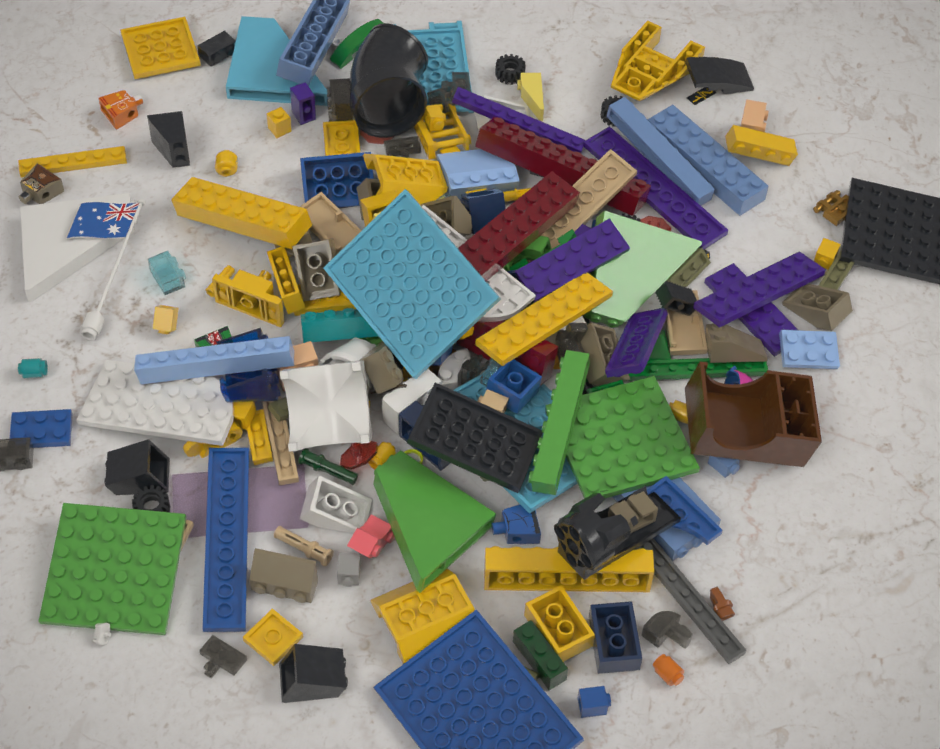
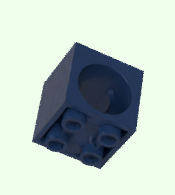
M496 188L461 194L460 201L471 215L472 234H476L506 209L504 193Z

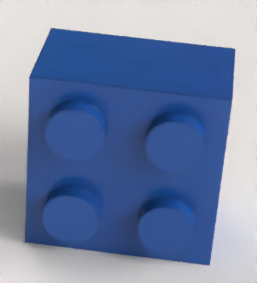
M513 359L504 366H501L488 379L486 390L488 389L508 397L507 408L518 414L539 392L542 376Z

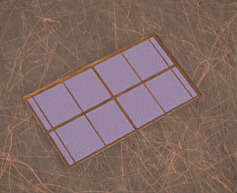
M304 464L296 465L299 482L279 485L275 467L249 469L248 533L275 531L278 526H282L286 530L308 528L309 523L300 519L306 498ZM208 472L173 474V513L186 514V519L194 523L188 538L206 536Z

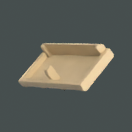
M322 192L300 206L308 211L312 226L309 228L310 231L320 240L334 238L336 254L361 232Z
M692 290L693 293H694V295H695V297H696V299H697V301H698V300H699L698 291H697V290ZM667 309L668 315L665 320L670 355L706 354L708 348L702 314L695 310L690 316Z

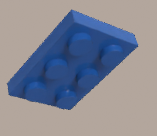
M72 410L12 412L10 449L71 446Z

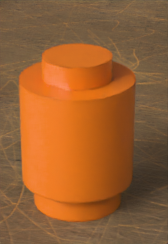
M662 654L654 661L653 667L655 672L669 686H677L683 681L684 670L670 656Z

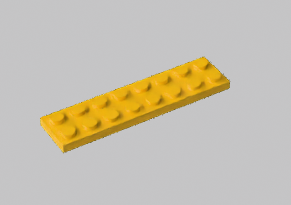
M589 273L582 274L580 277L569 281L476 339L475 345L501 366H504L611 298L613 291Z

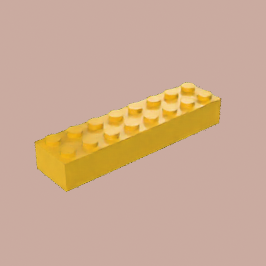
M191 177L171 199L178 216L289 249H293V246L299 242L312 226L308 211L305 208Z
M498 546L485 548L484 590L551 591L562 585L565 591L650 592L654 576L653 550H646L644 548L632 550L585 580L558 553V547L553 549L541 547L501 548Z

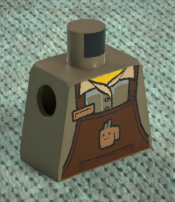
M37 163L21 180L20 184L23 193L18 197L23 204H27L31 200L38 204H44L64 192L62 179Z

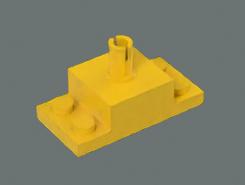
M239 269L232 280L218 274L213 276L212 283L215 302L278 327H282L285 322L283 302L281 298L274 295L273 282L269 281L272 276L268 271L265 273V270H262L259 276Z

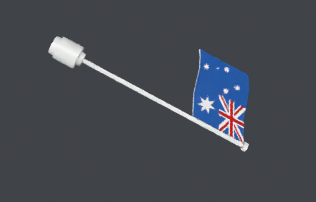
M139 199L138 203L125 204L104 202L81 203L68 233L67 240L73 238L125 239L97 310L88 312L81 326V335L85 339L95 340L99 336L105 321L100 310L141 207L145 205L146 201L144 199Z

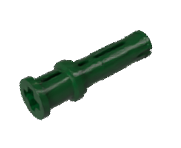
M308 448L303 449L298 463L301 465H308L316 472L321 470L351 485L356 483L359 475L326 460L322 454L317 455L310 452Z

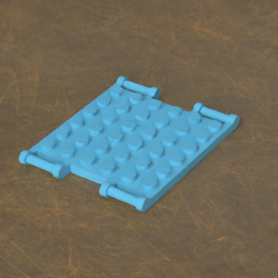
M462 21L436 24L429 22V29L407 30L421 42L428 56V66L419 78L427 96V105L442 104L443 109H447L445 106L446 100L449 99L451 104H454L452 100L457 87L472 92ZM455 105L457 112L474 113L469 109Z

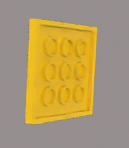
M185 16L120 29L134 79L201 66Z

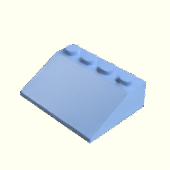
M482 149L437 154V160L448 187L447 197L457 196L458 199H461V194H465L467 191L485 188L487 190L496 188L502 192L518 188L520 180L515 164Z

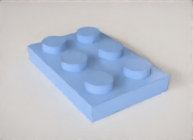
M780 331L783 367L838 369L840 367L836 332Z

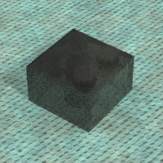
M350 78L329 80L330 87H326L327 97H330V99H327L328 110H331L328 111L329 122L353 120V114L350 109Z

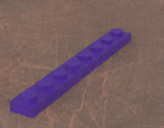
M457 87L452 103L490 119L494 117L502 118L505 122L518 125L525 131L534 132L535 135L541 138H548L557 145H564L573 152H582L585 139Z

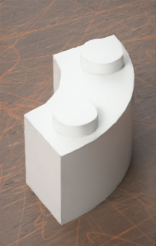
M462 349L451 354L442 363L438 372V378L442 380V386L454 390L464 379L471 377L472 362L468 349Z

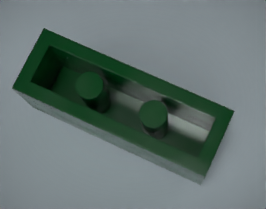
M532 620L513 631V643L533 670L540 674L539 678L549 691L567 680V666Z

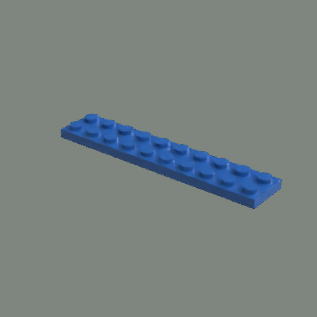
M209 448L203 632H246L249 448Z

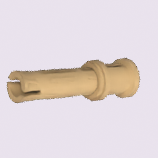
M278 526L274 532V538L304 552L307 558H313L321 562V565L324 567L330 563L334 552L332 549L327 550L319 546L318 542H310L282 526Z

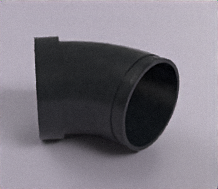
M383 23L373 27L360 45L350 71L351 112L358 127L364 133L373 137L388 138L405 133L420 121L427 107V96L419 78L428 66V56L421 42L413 34L400 26Z

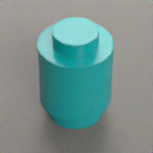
M41 358L22 359L21 363H18V373L23 378H41L43 375L48 374L47 360H42Z

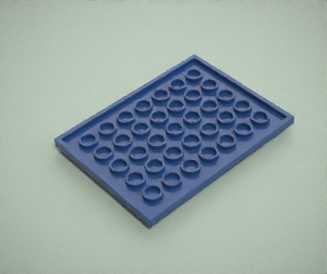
M477 609L373 687L420 749H575L584 741V738Z

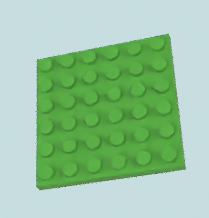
M655 376L582 395L566 458L584 499L593 493H600L604 498H609L640 489L645 485L646 487L652 486L665 476L673 480L699 472L700 467L694 455L691 454L690 447ZM552 403L545 405V411H546V413H547L548 405H552Z
M63 503L39 623L95 629L97 623L110 624V630L166 635L187 518L186 514Z

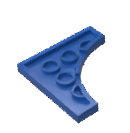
M667 476L647 489L648 495L655 492L681 517L680 522L672 527L694 535L706 545L722 534L723 530Z

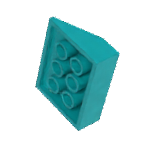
M346 308L342 311L326 310L321 313L306 312L305 314H300L303 343L378 336L357 309Z

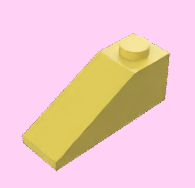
M521 73L520 80H517V90H520L521 98L537 119L543 121L544 103L541 73Z

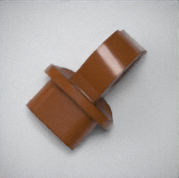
M718 586L710 589V600L714 606V612L722 621L733 617L735 613L732 609V602L724 598Z

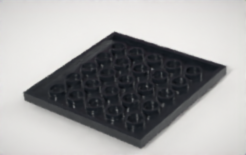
M851 178L839 261L847 263L852 261L855 262V265L940 284V198Z

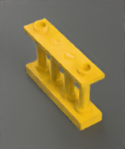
M449 99L446 100L447 109H443L442 112L449 118L446 119L444 126L452 125L453 128L429 132L424 122V115L414 126L429 160L436 159L435 151H438V149L462 144L465 151H468L469 144H471L470 134L466 133L457 115L455 105L452 106ZM458 135L459 137L440 142L433 141V139Z

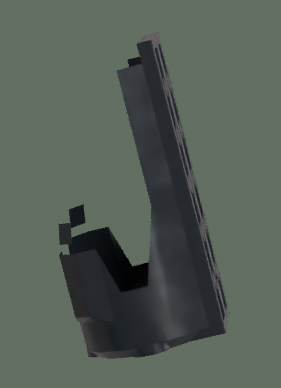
M645 485L618 501V503L624 500L627 501L631 495H637L644 491L658 508L655 522L631 533L627 520L621 514L608 517L610 507L600 512H594L605 498L600 493H593L574 504L569 513L561 517L558 523L554 525V531L558 539V553L585 580L679 523L681 517L655 492L648 495ZM636 515L630 519L633 527L639 523Z

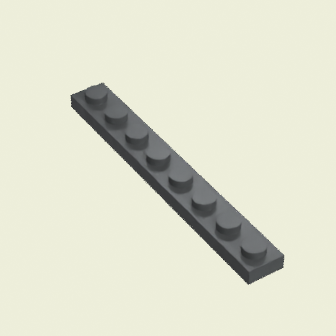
M652 538L637 547L636 549L653 550L654 574L725 661L730 664L746 653L744 646L655 539Z

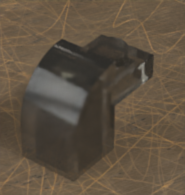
M569 323L565 330L558 331L555 341L558 346L557 357L559 362L561 357H565L566 350L585 353L581 340L588 331L586 323Z
M661 611L654 614L646 622L641 636L657 648L669 637L686 649L691 642L693 633L685 625L679 624L681 615L672 611Z

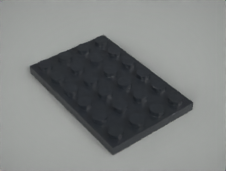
M435 382L407 440V444L518 493L537 449L539 438L543 433L538 428Z

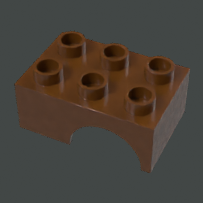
M700 361L685 386L691 454L804 467L822 443L812 376L767 370L763 376L748 383L723 384L711 379L706 372L708 363Z

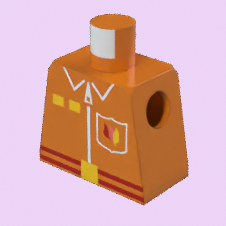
M125 90L98 98L101 111L116 130L138 116L137 106L143 104L140 94L130 97Z

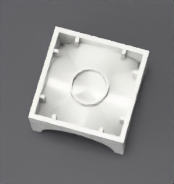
M364 360L290 368L280 371V380L284 384L289 411V452L330 444L370 443L373 435Z

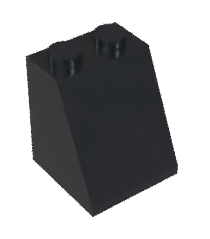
M182 111L147 115L151 141L173 168L190 166Z
M149 439L107 452V461L105 463L106 478L104 483L115 495L138 494L137 491L139 489L144 491V486L150 489V485H154L155 489L159 486L161 490L164 489L166 493L169 492L170 458Z
M294 644L279 663L282 703L338 698L348 686V678L345 677L346 658L343 656V649Z

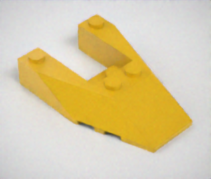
M647 20L623 47L611 88L638 101H642L689 75L685 63L686 58L703 57L705 47L690 40L675 59L661 54L653 49L660 42L662 27Z

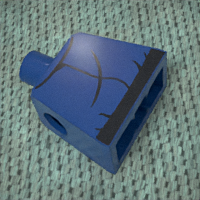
M520 504L502 510L501 522L491 523L493 535L505 534L507 544H540L541 531L536 511L529 514Z

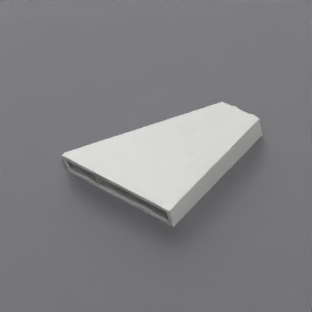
M130 193L20 207L24 283L28 302L34 301L123 240L89 238L67 240L68 233L81 203H135V200H131Z

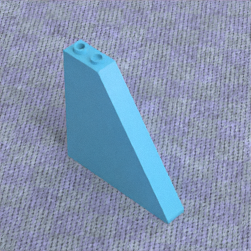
M241 16L226 83L227 99L291 103L290 87L299 84L276 76L279 59L290 39L274 18ZM314 75L309 88L315 95V105L328 106V91L318 77Z

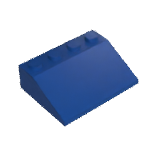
M371 152L300 158L304 202L306 203L322 192L338 208L359 206L357 187L366 178L374 179L373 170L367 169L363 158L364 153L371 154Z

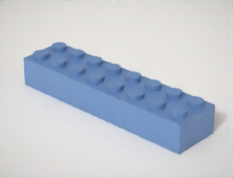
M350 0L312 1L279 59L276 76L298 84L306 82L308 86L310 85L347 16Z
M671 105L647 119L701 173L703 178L712 184L715 189L714 194L739 216L766 199L769 186L677 107Z

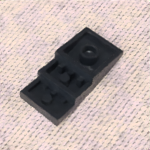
M718 57L686 58L685 63L695 88L708 87L709 91L721 90L722 94L754 90L743 62Z

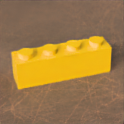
M733 125L725 136L728 152L790 166L798 155L795 140L737 125Z
M281 246L267 251L287 313L290 314L306 308L285 247Z

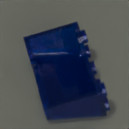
M257 328L217 341V345L269 338L267 334H263L261 328ZM264 368L256 371L225 374V380L223 377L220 378V390L227 403L278 401V397L281 396L277 385L279 384V378L276 373L278 368Z

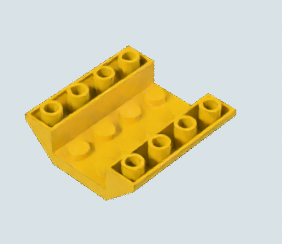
M364 153L363 158L367 169L376 170L381 185L376 195L392 190L400 194L406 189L420 205L447 197L448 187L439 161Z
M449 569L441 573L421 593L416 590L414 583L410 582L370 600L378 617H383L397 644V653L403 664L475 611L457 576Z

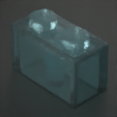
M168 251L148 258L150 272L164 295L185 288L184 279H186V275L183 269L178 268L175 256L172 257Z

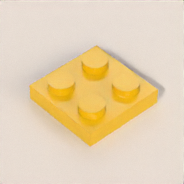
M272 608L243 636V641L270 664L275 666L292 646L303 638V633Z

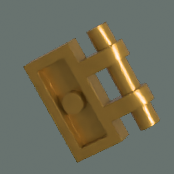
M839 190L830 192L824 200L817 202L813 208L815 213L824 211L823 217L835 226L845 220L848 195H844L841 198Z

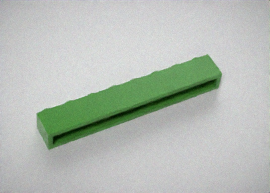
M566 350L565 357H561L559 366L561 372L556 374L555 384L557 386L556 389H552L551 393L552 405H548L547 408L548 420L543 422L542 433L544 435L543 438H539V453L535 454L533 460L535 468L529 474V483H531L532 491L551 495H556L590 366L589 353Z

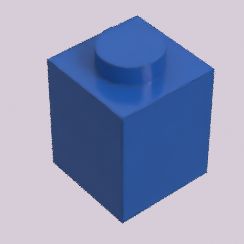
M605 686L581 688L578 691L577 700L581 718L607 715L608 707L611 706V697L609 693H606Z

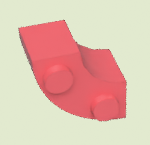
M371 514L365 524L356 529L347 546L368 558H376L387 542L390 544L395 536L389 523Z

